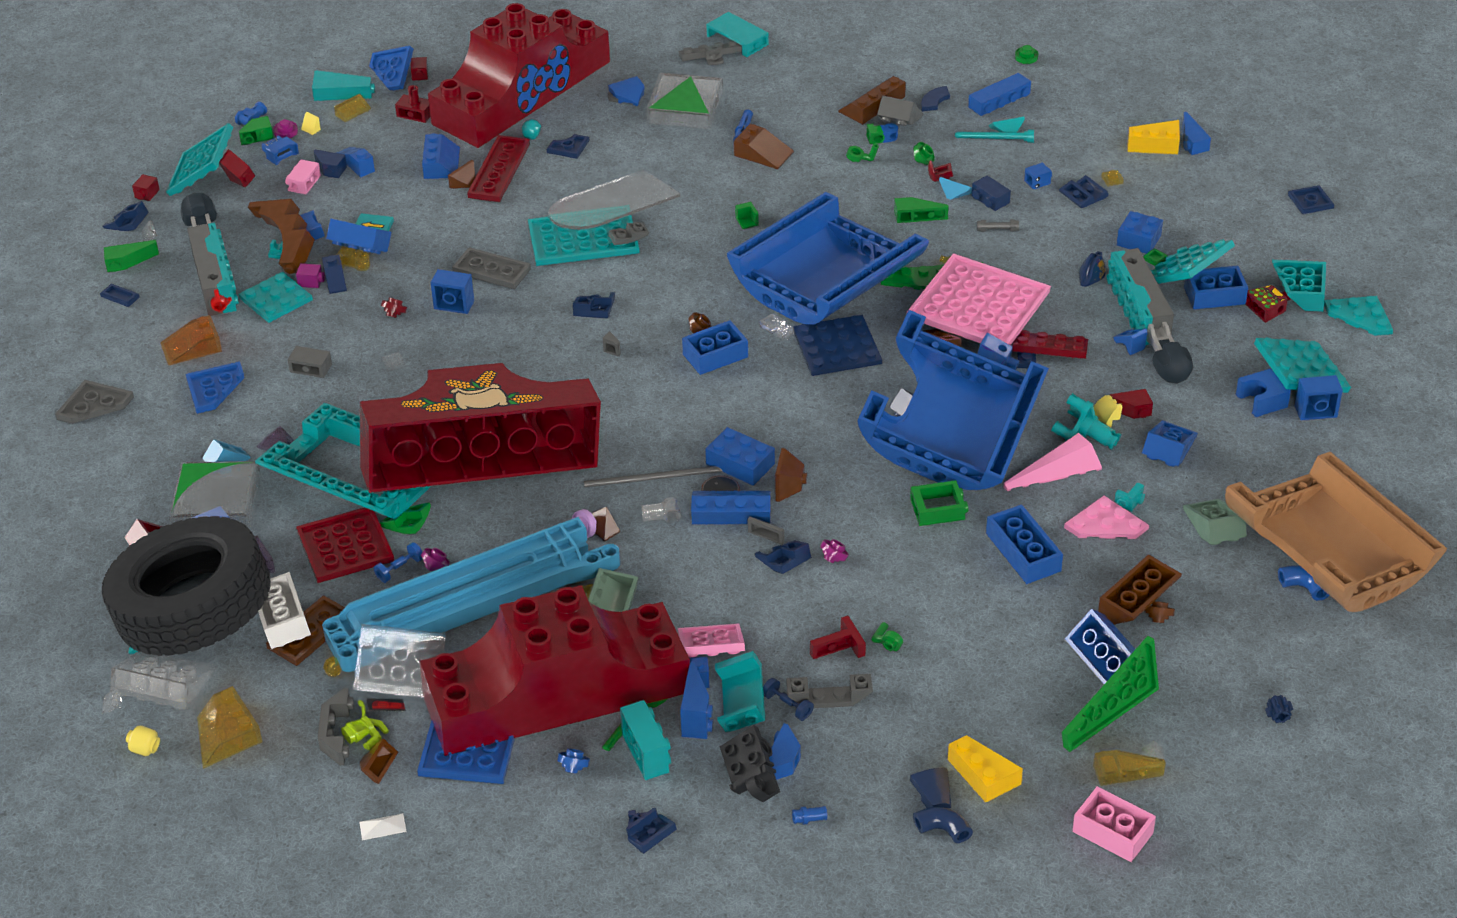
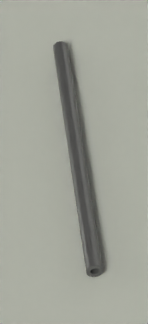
M717 466L587 480L584 481V488L723 471Z

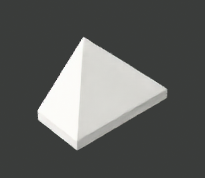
M403 813L359 822L362 840L406 832Z

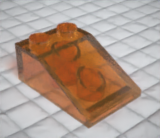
M210 315L191 320L160 342L168 366L222 352L219 336Z

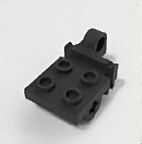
M753 725L719 746L732 783L729 785L731 791L740 795L748 790L754 798L761 802H765L780 793L775 777L776 769L772 768L774 763L769 760V757L773 754L767 740L761 737L758 727Z

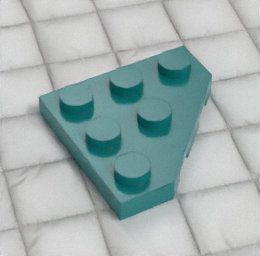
M1377 296L1324 300V307L1332 318H1339L1345 321L1346 324L1356 328L1360 327L1374 336L1393 334V328Z

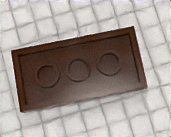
M323 595L304 611L311 635L271 649L269 642H266L267 649L293 665L298 666L326 642L322 626L323 622L328 618L339 615L345 607Z

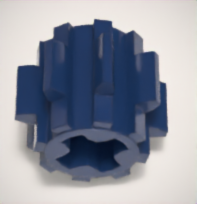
M1274 695L1271 699H1268V708L1265 709L1267 717H1272L1275 723H1285V721L1291 719V711L1293 710L1291 701H1287L1283 695Z

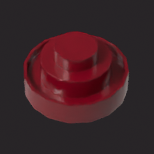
M389 297L388 301L382 300L381 306L384 307L387 316L397 318V315L401 316V313H406L407 307L402 305L403 301L391 297Z

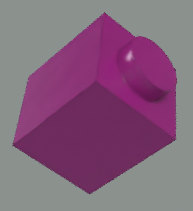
M300 263L296 273L297 283L301 287L319 288L321 282L325 280V273L322 272L321 265Z

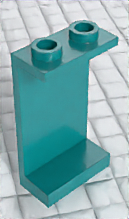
M730 12L706 24L707 37L719 33L742 45V55L745 57H749L769 45L768 32Z
M754 651L715 663V670L722 679L724 715L717 717V721L724 731L732 732L765 721L762 663Z

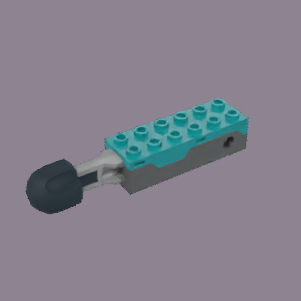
M194 192L183 199L181 203V216L186 226H192L187 228L208 316L237 311L236 305L239 302L221 231L216 229L215 222L211 223L217 217L215 205L206 194Z
M1139 248L1111 252L1110 260H1108L1109 274L1106 276L1107 283L1112 285V292L1114 295H1117L1118 304L1123 307L1124 316L1129 318L1130 327L1134 329H1147L1146 345L1151 344L1155 350L1152 361L1157 373L1169 383L1178 384L1187 380L1194 368L1192 357L1188 349L1181 347L1179 342H1175L1171 336L1174 313Z

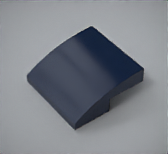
M1087 175L1077 182L1071 180L1059 189V192L1080 208H1085L1109 196L1107 190Z

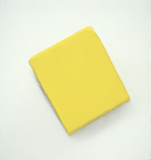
M306 112L301 130L311 135L321 130L319 117Z

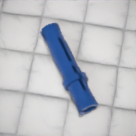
M744 110L740 123L735 129L733 142L750 124L753 116L751 110Z

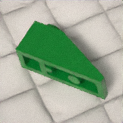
M913 197L894 198V213L897 223L948 219L949 206L947 204Z
M156 240L104 247V260L107 272L126 270L159 255Z

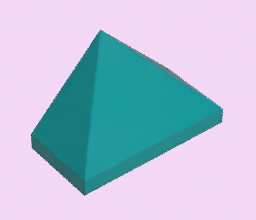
M1025 117L996 121L991 123L989 127L998 132L1017 133Z

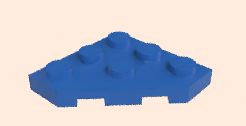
M411 46L372 53L369 66L389 90L403 89L414 49Z
M240 361L185 374L197 414L215 410L244 379Z

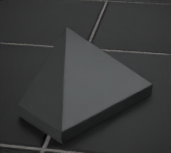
M748 518L749 533L781 545L784 544V529L756 518Z

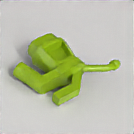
M359 700L358 705L362 707V717L358 720L347 722L341 728V732L349 744L358 743L370 734L371 738L363 744L365 749L370 750L382 739L375 727H378L384 734L389 733V730L381 720L368 718L364 702Z

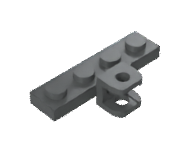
M730 40L729 43L717 42L712 46L700 45L694 49L687 47L679 51V57L682 61L706 58L708 65H718L724 63L722 55L742 52V45Z

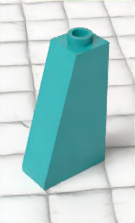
M317 70L314 71L313 98L314 101L371 99L372 93H375V84L372 83L371 77Z

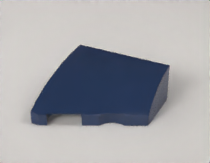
M142 201L130 204L114 216L115 221L105 223L103 228L119 231L135 230L149 212Z
M796 540L772 547L773 552L769 554H764L760 551L755 553L757 559L773 571L781 574L812 558L809 544Z

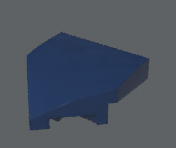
M656 808L643 813H636V810L628 811L629 822L628 827H626L628 841L643 854L677 830L675 822L662 814H658Z

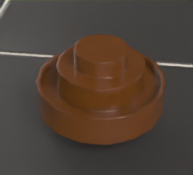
M694 312L689 316L690 330L693 334L712 327L709 318L704 314Z
M1154 601L1152 605L1144 610V613H1149L1148 617L1152 618V622L1164 623L1165 619L1169 620V616H1174L1175 609L1168 608L1169 603Z

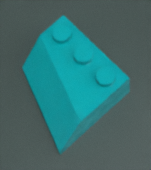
M1272 259V264L1287 295L1305 311L1324 312L1326 262Z

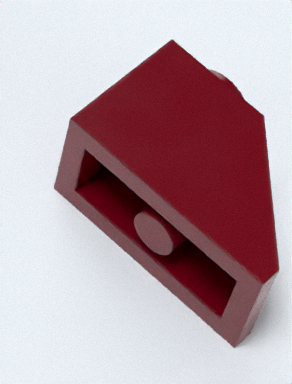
M229 149L219 161L220 166L230 181L246 187L255 177L249 165Z
M1146 389L1110 394L1112 399L1117 401V404L1122 405V415L1132 419L1152 416L1153 402Z

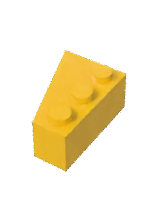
M1179 120L1129 127L1128 152L1178 154L1180 142Z
M966 735L949 743L948 761L985 802L1021 785L1023 768Z

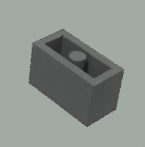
M296 346L287 359L291 373L320 378L325 377L332 365L330 351Z

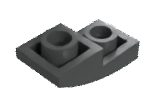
M643 222L627 223L626 229L618 228L609 231V237L614 245L634 242L649 234Z

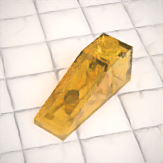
M1120 750L1095 753L1093 762L1100 786L1164 776L1166 765L1164 759Z

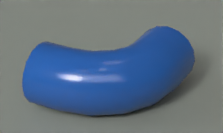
M1300 565L1286 566L1278 569V578L1283 588L1302 586L1308 589L1312 598L1316 601L1324 600L1330 596L1314 582L1313 577Z

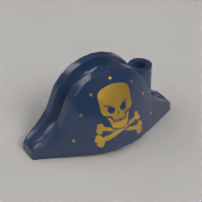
M1102 252L1091 253L1082 263L1079 270L1081 286L1087 287L1105 277L1106 268Z

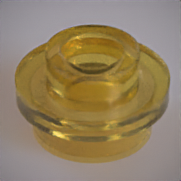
M329 657L325 661L323 668L328 676L336 677L341 673L342 669L337 658Z

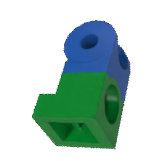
M873 123L867 124L866 136L869 144L897 140L898 126L893 123L874 126Z

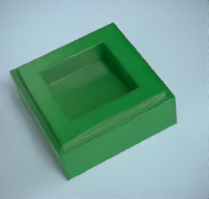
M1155 248L1143 256L1146 262L1154 266L1165 262L1166 257H1168V255Z

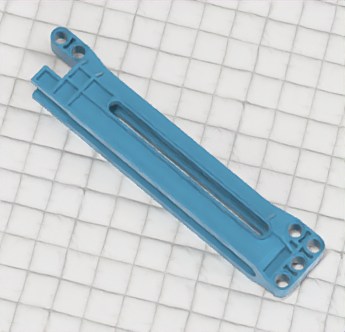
M576 517L350 602L339 615L328 618L323 622L325 641L340 668L345 672H352L376 663L401 648L497 612L501 604L514 602L522 597L539 596L567 584L595 578L599 568L614 571L620 566L619 547L615 544H606L588 551L586 527L580 518Z

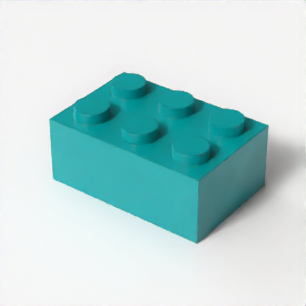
M644 700L621 707L622 736L644 779L648 780L669 773V764L672 762L668 750H671L668 738H664L662 735L663 731L660 723H656L654 720L653 709L651 707L648 708Z

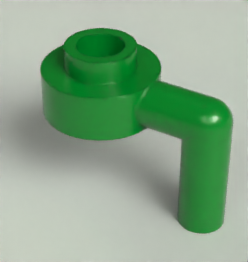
M873 144L869 154L864 153L858 146H850L846 156L852 162H860L862 159L873 161L879 145Z
M882 622L871 637L872 642L883 644L884 648L888 651H898L903 645L902 637L895 631H886L889 625Z

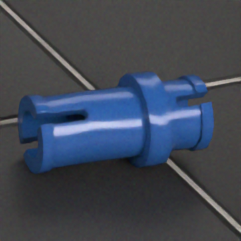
M804 806L799 810H792L793 823H802L804 825L810 821L827 820L826 806L806 808Z

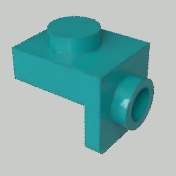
M1137 482L1129 493L1118 489L1115 493L1114 502L1132 512L1137 504L1141 505L1144 501V485Z

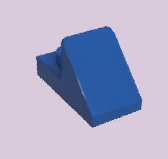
M1147 329L1126 330L1113 338L1116 343L1126 345L1129 355L1145 349Z

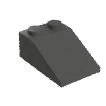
M882 96L877 115L881 118V121L887 123L895 121L898 125L906 126L907 124L913 125L922 118L923 113L914 102Z

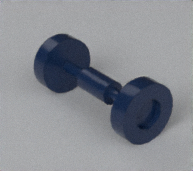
M770 678L764 684V697L770 699L776 694L780 700L789 706H795L797 708L795 712L797 719L804 721L811 715L814 704L806 699L800 704L796 703L788 697V694L778 691L780 681L775 678Z

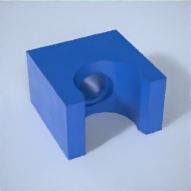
M1271 368L1238 378L1236 396L1239 399L1248 396L1255 397L1252 414L1255 417L1288 407L1291 390L1284 387Z

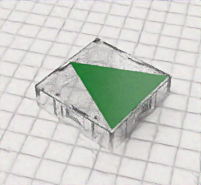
M659 73L646 108L647 124L711 130L715 119V111L723 95V78Z

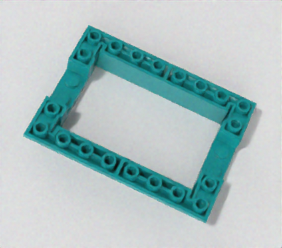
M325 402L302 421L303 434L290 445L278 441L255 460L256 464L393 519H396L401 513L406 511L431 487L383 491V494L379 496L300 464L299 462L329 436L360 447V416Z

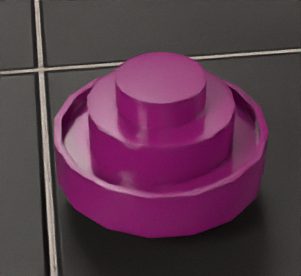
M283 119L274 126L273 131L275 137L280 136L284 138L287 136L292 138L297 135L298 127L295 122Z
M824 539L820 545L823 549L824 558L831 563L839 562L840 560L846 561L849 556L845 550L846 546L838 540L832 539L830 541Z
M425 548L421 554L425 567L429 571L433 572L450 564V561L446 558L447 555L438 548Z

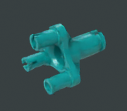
M1072 393L1066 402L1071 405L1067 413L1079 419L1074 429H1069L1059 423V421H1056L1051 431L1064 438L1065 442L1078 433L1084 438L1089 436L1112 450L1114 445L1116 446L1122 434L1116 433V430L1098 420L1099 417L1095 415L1092 402H1086Z

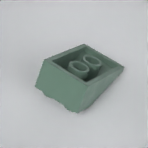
M1214 499L1183 505V510L1198 534L1209 544L1218 545L1221 541H1238L1239 538L1247 537L1246 522L1227 506L1226 502Z

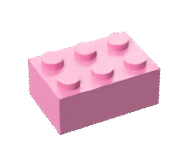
M1097 786L1075 813L1073 832L1132 862L1153 835L1156 816Z

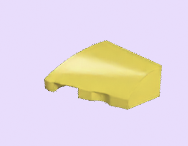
M1105 395L1094 405L1095 415L1099 417V421L1112 427L1113 420H1120L1122 405L1117 404V401L1112 399L1110 395Z

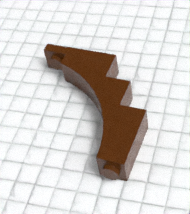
M292 199L249 202L248 209L255 217L263 218L267 224L280 229L283 247L279 265L288 274L297 273L300 263L306 264L315 241L306 230L307 223L298 214L300 211L299 207Z

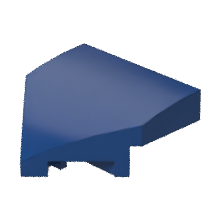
M637 76L608 85L609 91L618 99V103H633V105L638 106L640 99L644 96V84Z

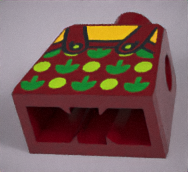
M1269 285L1248 290L1245 305L1266 323L1286 312L1287 301H1290L1291 298L1287 295L1286 291L1280 292L1276 287Z

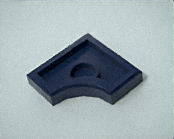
M574 134L564 140H553L546 150L549 154L578 159L590 139L588 136Z

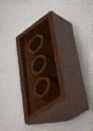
M892 76L841 108L838 112L863 125L877 116L882 96L896 99L905 98L906 82Z
M1148 554L1100 597L1098 612L1105 614L1114 625L1133 621L1182 577V573Z

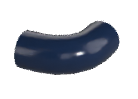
M931 807L913 813L914 823L921 834L933 829H943L955 843L967 841L973 834L969 823L958 812L949 808Z

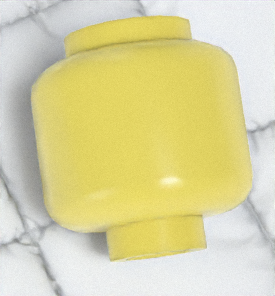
M140 725L128 732L126 742H128V749L131 752L146 757L157 751L160 738L155 730Z

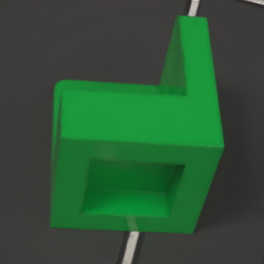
M752 202L735 205V218L742 229L759 226V214Z

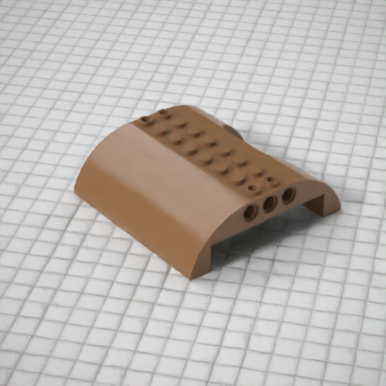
M1331 452L1318 455L1310 473L1255 493L1242 482L1229 485L1226 488L1225 499L1227 506L1261 536L1282 549L1313 577L1314 582L1349 612L1366 610L1391 600L1409 589L1432 569L1447 550L1442 543Z

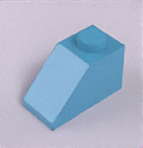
M214 439L202 459L206 463H240L251 457L241 447ZM236 465L227 466L218 470L225 472Z

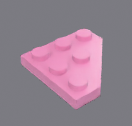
M1103 496L1067 521L1064 528L1078 538L1099 537L1115 539V537H1127V539H1136L1149 529V525L1106 496Z

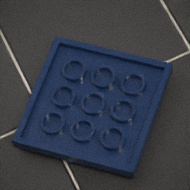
M863 314L820 321L816 324L793 326V332L811 376L882 364V357Z

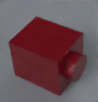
M427 57L411 58L412 81L428 80Z
M144 174L132 185L134 196L139 200L150 201L160 190L157 177Z

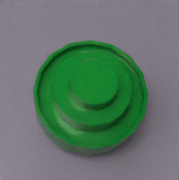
M1024 45L1015 51V59L1022 64H1032L1038 60V51L1030 45Z
M918 142L913 147L914 159L918 163L929 165L930 160L934 162V151L928 144Z

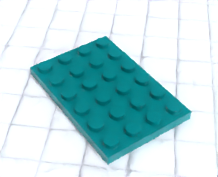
M630 207L528 219L536 266L639 254L638 240L627 244L614 245L609 237L610 230L626 229L627 223H633Z

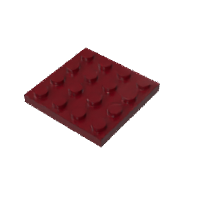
M364 507L296 526L298 536L317 583L370 569L379 563L384 565L395 561L375 511Z

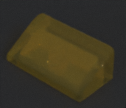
M358 94L334 107L335 116L347 122L369 111L371 107Z

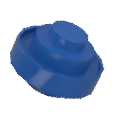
M568 748L566 752H559L557 761L562 763V767H565L566 772L578 773V770H583V767L589 766L590 758L583 756L584 752L581 750Z

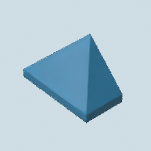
M942 177L939 179L947 199L951 200L972 194V188Z

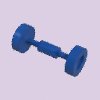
M412 542L407 546V556H401L387 568L382 563L377 564L373 568L376 577L383 583H386L391 579L389 571L392 569L396 570L407 563L409 558H413L416 562L423 560L421 548Z

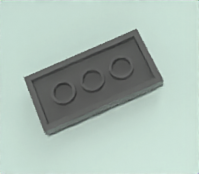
M469 247L453 265L452 270L453 272L471 274L472 278L515 289L531 270V264Z

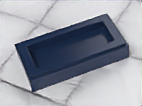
M112 283L100 293L101 297L129 307L140 298L138 293Z

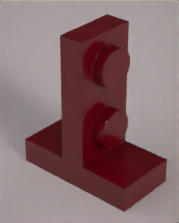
M847 615L841 617V631L810 641V655L813 659L851 647L857 658H861L866 654V642Z

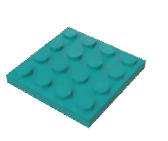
M230 123L182 153L166 190L169 196L181 193L186 186H192L197 179H203L208 172H213L219 167V161L223 157V152L228 146L227 142L232 136L233 126Z
M1221 239L1215 243L1207 242L1201 246L1199 244L1189 248L1184 246L1176 250V254L1166 257L1165 262L1155 265V269L1150 271L1157 284L1189 279L1235 245L1233 240L1225 241Z
M1268 337L1256 338L1254 345L1286 389L1297 390L1299 378L1336 375L1343 389L1342 393L1350 391L1351 386L1346 381V378L1340 373L1337 366L1334 365L1329 355L1325 353L1318 342L1271 339Z

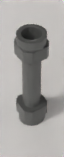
M1011 219L1010 222L977 221V231L986 232V229L1019 231V220Z

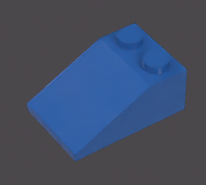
M1162 420L1148 432L1142 454L1147 455V458L1152 460L1159 459L1165 461V464L1168 466H1179L1198 433Z
M690 662L680 709L682 737L707 739L708 732L713 731L714 720L710 719L713 714V705H709V694L695 662Z

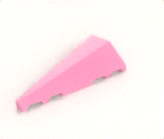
M1078 433L1004 482L1003 488L1007 491L1021 486L1024 488L1034 483L1041 484L1068 478V476L1074 474L1081 475L1092 470L1099 471L1102 469V466L1092 444Z

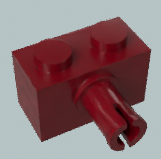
M414 85L408 87L409 95L403 94L395 104L396 117L426 123L431 117L429 99L420 98L418 86L414 88Z

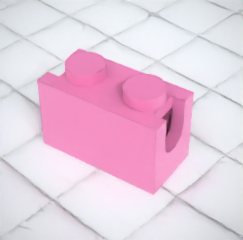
M300 160L286 177V185H289L288 191L307 194L321 176L319 163Z

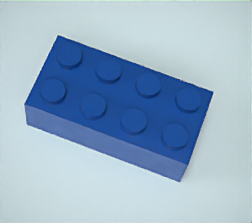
M1022 504L987 517V536L1026 584L1061 572L1062 552Z

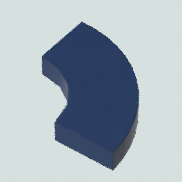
M947 86L938 87L926 93L921 101V111L938 110L939 103L950 99Z

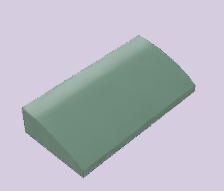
M599 568L588 601L596 607L608 611L622 612L630 610L637 589L638 577Z

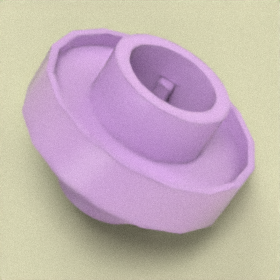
M585 509L575 512L572 519L579 517L586 527L587 538L592 537L596 532V519L592 513Z

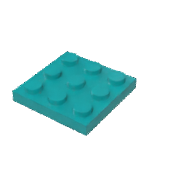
M284 272L278 273L238 294L239 299L268 323L313 300L310 293Z

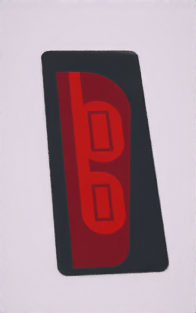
M366 699L369 711H406L403 699Z

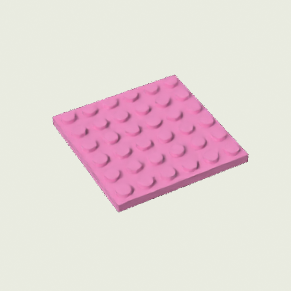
M952 254L909 310L925 316L924 324L978 343L982 342L986 333H990L1011 345L1047 297L1051 286Z

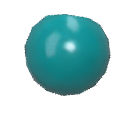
M534 119L526 120L521 128L523 136L530 140L536 139L540 133L541 124Z

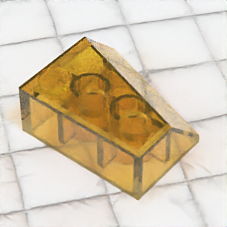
M233 686L214 694L197 717L203 769L262 743L259 725Z

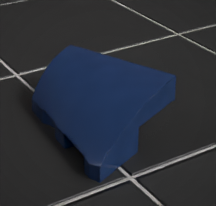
M610 292L609 297H601L599 294L576 297L573 302V316L609 318L615 300V292Z
M933 768L910 775V781L921 795V801L926 808H951L947 768Z

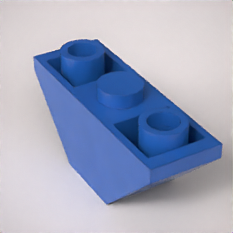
M784 723L781 730L775 733L774 744L771 746L773 754L769 757L770 762L774 763L772 768L776 769V780L792 775L801 759V745L788 724Z

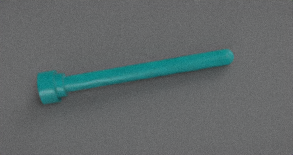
M1028 129L1024 133L956 132L955 137L1024 139L1027 143H1034V129Z

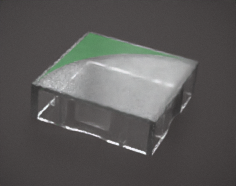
M255 461L181 462L169 514L171 524L180 520L184 521L221 506L230 519L243 523L251 530L255 512L254 502L258 495L261 480L259 465Z

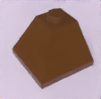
M781 448L775 473L776 502H780L802 491L803 484H807L808 473H805V465L785 448Z

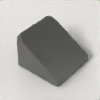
M609 331L603 337V351L620 356V341Z

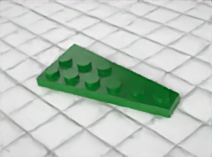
M944 265L904 267L880 283L885 286L913 287L916 290L925 289Z
M1147 636L1062 731L1063 747L1067 751L1071 752L1159 690L1154 638Z

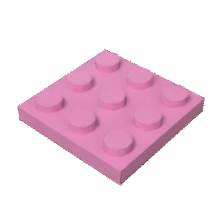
M739 624L678 628V635L689 658L697 657L698 654L716 656L723 652L738 654L740 651H745L744 639Z

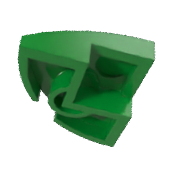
M428 502L410 506L395 520H390V517H386L379 523L382 528L398 533L416 534L425 523L431 504Z

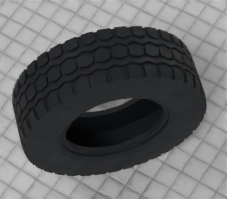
M201 516L184 521L180 520L171 525L168 524L160 527V529L148 533L147 536L141 537L136 543H132L108 568L102 582V596L120 637L129 647L149 655L151 653L158 656L163 654L165 656L179 655L215 644L214 642L227 638L229 634L232 635L240 627L247 624L249 619H252L264 605V601H266L269 595L271 580L268 567L256 538L246 525L228 517ZM203 573H214L205 582L189 591L160 597L169 587L185 578Z

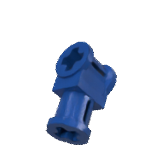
M258 101L251 109L245 108L243 111H238L235 116L236 124L246 125L251 119L265 115L267 107Z

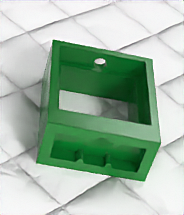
M956 480L912 486L910 488V501L919 526L965 520L968 504L967 501L963 500V490L959 488ZM953 496L956 505L926 509L923 500Z

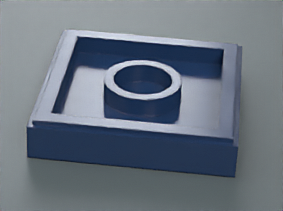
M1320 185L1288 191V196L1302 214L1334 209V203Z

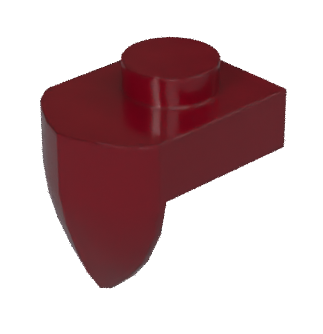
M929 161L928 173L932 181L937 182L940 177L949 179L954 176L951 163L934 168L932 161Z

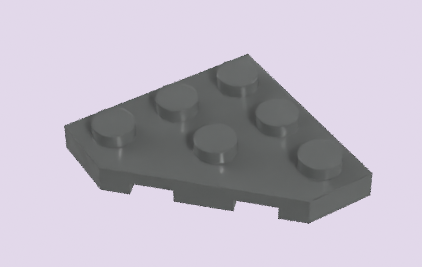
M84 380L56 412V420L74 424L125 409L134 398L133 391Z

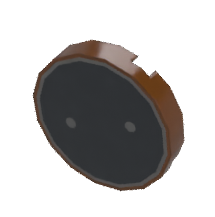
M714 476L702 484L701 491H740V486L731 477Z

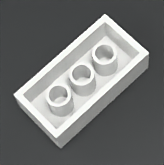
M290 572L270 579L269 595L266 601H264V605L258 610L271 649L311 635Z

